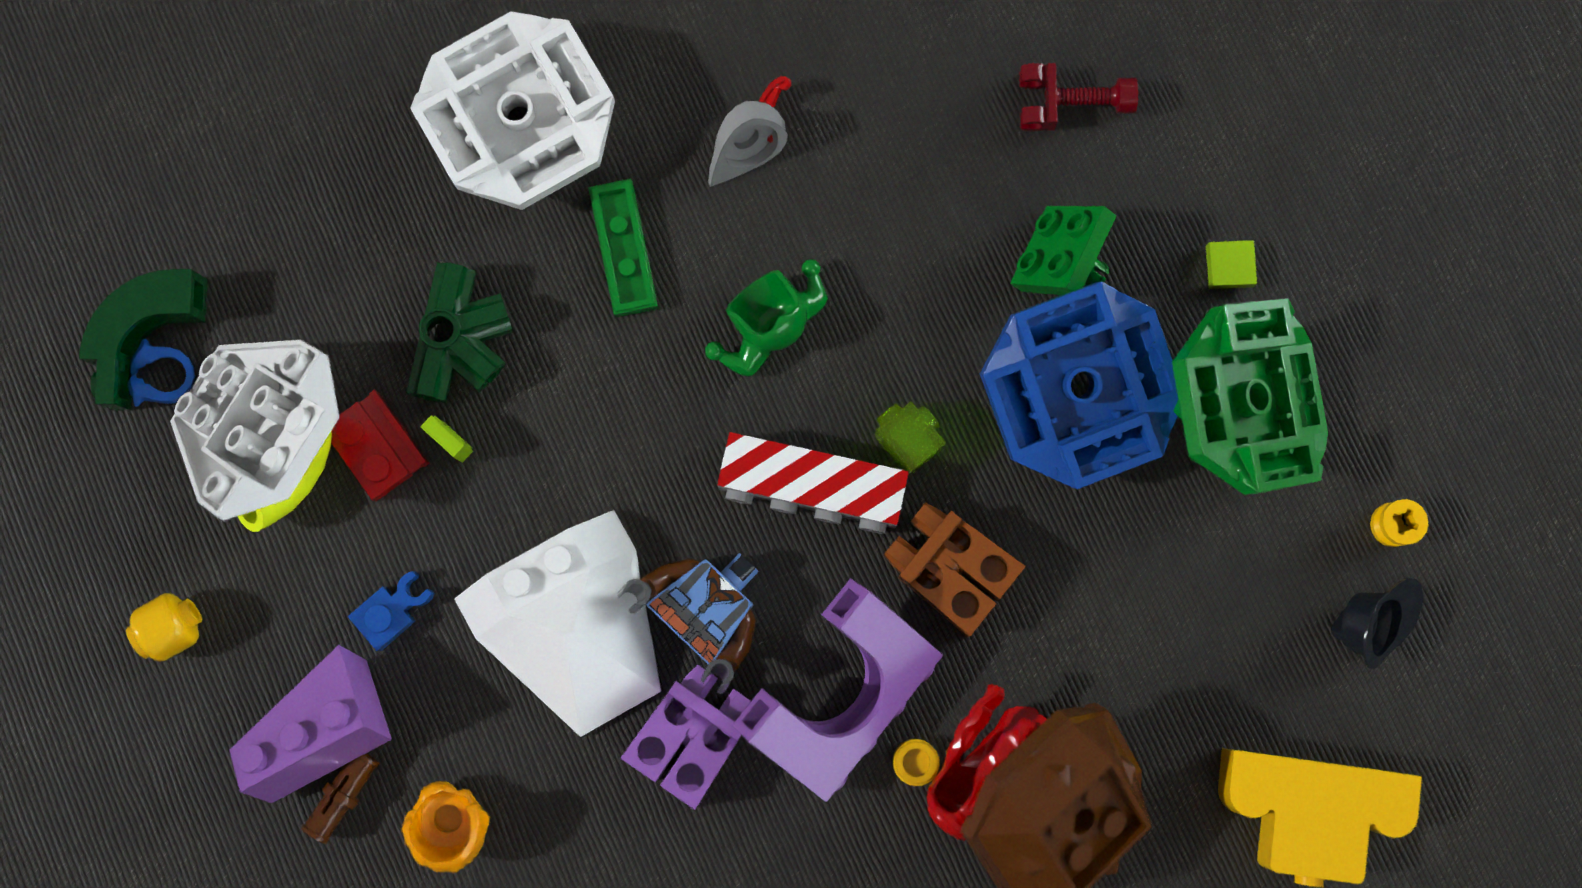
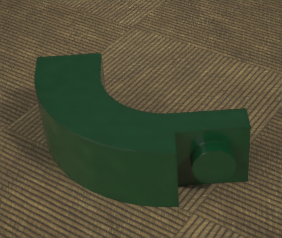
M168 269L149 272L127 281L108 295L99 305L87 324L79 352L80 360L97 366L96 372L91 377V392L95 398V404L113 411L131 410L132 396L128 391L127 382L131 377L130 363L133 355L140 346L141 341L161 326L172 323L206 322L207 279L192 269Z

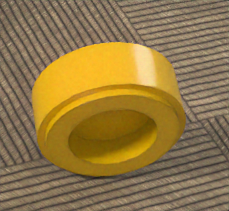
M909 739L902 742L896 748L892 759L896 775L904 783L911 786H922L931 782L939 770L940 762L937 751L931 744L921 739Z

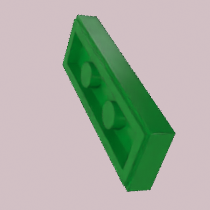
M632 178L588 187L615 318L659 309Z

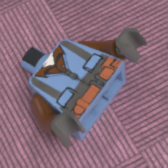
M738 553L721 572L707 559L700 563L698 560L689 558L661 565L640 580L633 579L628 581L617 593L618 598L626 592L636 596L637 603L628 612L632 614L637 613L646 604L708 664L702 674L701 682L704 683L708 675H718L723 683L717 693L721 694L726 691L733 679L734 672L751 650L756 625V618L751 611L754 604L740 591L759 571L745 557Z

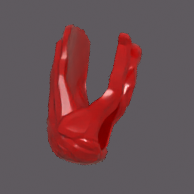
M994 684L987 685L986 694L975 703L968 716L961 720L957 726L954 739L950 742L946 752L945 763L932 781V784L929 785L927 791L928 814L934 823L947 834L963 841L967 840L961 833L962 826L967 816L973 815L977 796L987 775L1047 720L1033 707L1016 706L1009 708L1003 713L997 726L960 762V757L972 746L979 732L988 724L993 711L1004 700V689Z

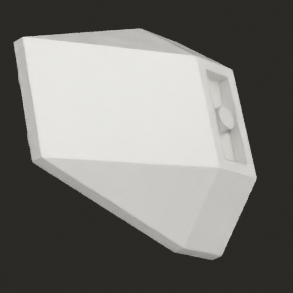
M301 340L218 345L215 352L207 356L202 362L199 369V377L191 390L183 394L176 403L175 414L170 422L197 501L216 517L227 520L289 499L339 419L329 357Z

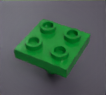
M1046 206L1036 222L1035 231L1025 252L1017 262V269L1010 284L1021 292L1064 295L1084 287L1085 284L1087 286L1095 282L1104 283L1106 278L1097 273L1096 270L1108 275L1109 266L1097 259L1117 215L1105 206Z

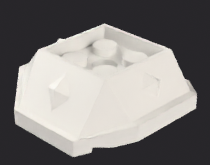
M509 12L433 54L424 73L419 93H416L410 109L458 190L523 210L600 166L615 100L569 20L547 19L530 14ZM516 107L528 108L527 114L522 119L516 121L507 119L512 109Z

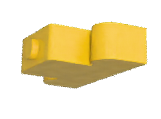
M1222 748L1218 793L1222 804L1230 811L1250 818L1261 817L1257 862L1260 866L1276 873L1295 875L1294 883L1312 887H1323L1324 879L1360 884L1364 881L1369 831L1396 838L1403 837L1414 829L1419 814L1422 777L1405 773Z

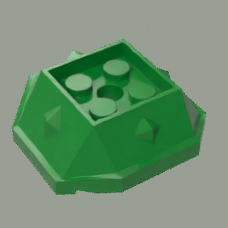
M1288 298L1227 304L1210 308L1172 361L1178 401L1173 412L1183 421L1189 457H1191L1192 461L1205 467L1244 495L1322 480L1323 466L1320 462L1326 451L1328 428L1313 346L1304 327L1293 316L1295 310Z

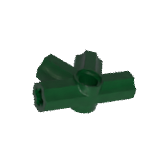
M437 262L426 312L419 323L420 337L406 392L408 395L432 402L446 403L454 371L480 393L492 383L506 365L482 341L513 332L501 293L470 302L476 277L475 270L454 263ZM447 323L453 326V334L447 341L435 342L430 339L431 330L437 324Z

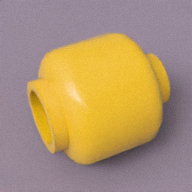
M164 593L132 612L130 626L126 629V635L131 646L140 657L144 659L150 657L155 661H166L197 642L199 637L197 624L202 622V616L190 599L187 598L182 601L174 594Z

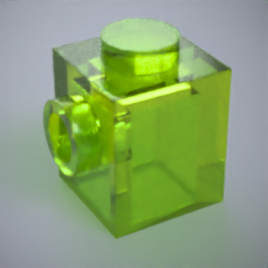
M912 401L903 408L898 403H895L876 419L881 426L876 429L875 438L902 470L909 471L908 476L942 450L946 444L936 431L940 425L933 414L925 406H921L918 409Z

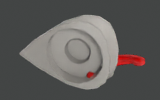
M786 76L774 79L761 95L759 101H745L735 106L725 116L716 136L708 179L710 187L749 172L765 164L781 152L787 143L788 134L785 131V121L774 106L781 90H788L790 88L791 79Z

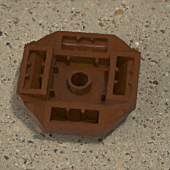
M1096 702L1085 704V707H1070L1056 710L987 775L977 796L973 815L967 816L961 833L997 888H1090L1103 875L1117 874L1119 859L1152 827L1141 791L1142 770L1109 710Z

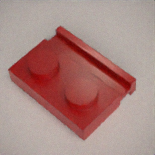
M373 390L361 402L357 401L339 414V419L331 430V443L371 500L378 501L413 476L414 472L428 465L429 462L380 393Z

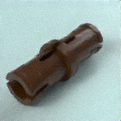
M365 753L345 764L334 781L326 783L322 789L325 795L307 822L303 824L301 830L313 839L327 844L349 808L354 809L358 804L359 799L356 798L380 762L368 753Z

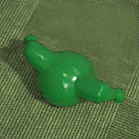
M808 259L802 264V272L807 277V290L804 292H798L780 270L764 274L744 288L726 308V313L743 337L740 351L728 352L721 343L715 341L706 345V357L712 361H720L739 375L750 377L759 371L772 351L785 349L795 343L802 335L806 322L822 310L828 299L819 277L820 264L813 259Z

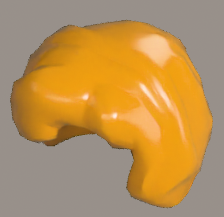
M445 781L433 782L422 788L418 801L413 806V810H410L404 818L402 831L405 845L410 849L411 854L419 865L426 866L440 873H457L470 864L481 850L490 819L488 813L482 809L470 790H457L451 783Z

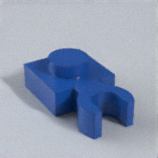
M411 571L403 575L397 584V591L394 594L387 587L382 586L348 616L376 651H382L416 621L408 612L409 609L413 606H424L433 599L435 593L430 589L425 590L418 597L411 595L410 586L420 577L417 572Z

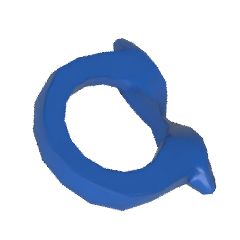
M143 339L131 359V377L127 382V386L135 407L139 406L143 401L175 404L183 394L191 390L195 381L194 366L189 357L180 350L170 347H154L150 345L147 339ZM161 358H171L183 365L186 370V378L179 389L172 392H163L155 389L150 384H145L143 379L137 378L139 368Z

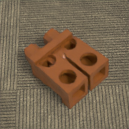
M925 502L910 523L929 539L918 551L902 537L898 536L884 553V557L901 573L898 577L900 581L910 587L968 638L996 605L994 601H998L1026 566L964 522L954 512L950 511L946 515L941 510ZM962 573L971 581H973L976 585H978L983 592H981L978 588H976L973 584H971L968 580L961 576Z

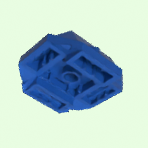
M1095 282L1011 314L980 372V377L1010 460L1075 489H1080L1163 457L1169 441L1168 436L1178 417L1173 412L1178 401L1172 366L1173 360L1155 309L1117 291V289L1103 282ZM1083 372L1089 381L1088 390L1084 395L1076 397L1071 389V381L1077 373Z

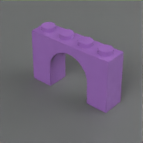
M852 579L846 583L821 615L855 643L863 656L865 678L862 689L854 703L845 712L832 719L808 721L796 716L764 689H761L732 725L748 742L825 802L830 799L835 791L843 787L849 773L861 758L874 748L877 738L892 719L904 710L907 700L919 685L932 675L935 665L943 656L942 653L873 593Z

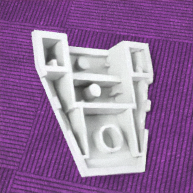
M614 510L564 530L485 574L454 598L475 639L580 737L662 691L646 604L637 613L632 614L628 610L637 603L636 596L628 592L619 598L617 596V593L628 581L633 579L640 580L641 577L637 551Z

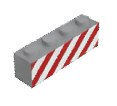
M729 432L717 486L719 490L726 491L725 499L752 505L753 498L771 501L770 509L796 514L797 508L815 511L814 519L841 524L843 517L860 521L858 528L861 530L885 534L886 527L895 529L898 524L909 471Z

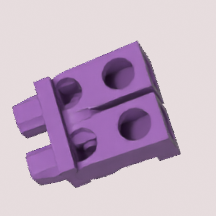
M699 665L686 675L681 684L677 681L674 683L668 694L621 756L623 761L656 782L682 744L686 746L660 786L694 810L739 740L741 734L732 725L751 702L734 689L719 710L704 699L718 678L711 674L702 683L701 677L705 669Z

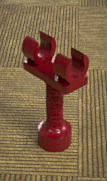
M1040 63L1024 64L1021 66V71H1019V86L1021 88L1037 89L1045 87V107L1028 106L1022 108V113H1020V127L1022 130H1055L1058 122L1057 106H1060V104L1062 106L1065 104L1066 106L1069 104L1073 106V104L1091 105L1092 103V105H1100L1101 103V105H1108L1110 103V105L1115 107L1117 114L1136 113L1137 78H1117L1116 84L1110 87V89L1109 87H1102L1101 89L1100 87H1097V89L1095 87L1092 89L1091 87H1088V89L1086 87L1060 89L1057 87L1056 63H1048L1047 65Z

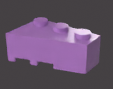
M338 645L229 750L241 793L273 803L392 740L367 660Z

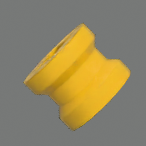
M1408 499L1396 500L1379 506L1372 514L1370 521L1371 532L1376 540L1389 547L1404 546L1418 542L1426 534L1429 524L1423 507L1415 501ZM1403 514L1405 515L1404 519L1406 520V524L1408 526L1404 525V522L1401 519Z

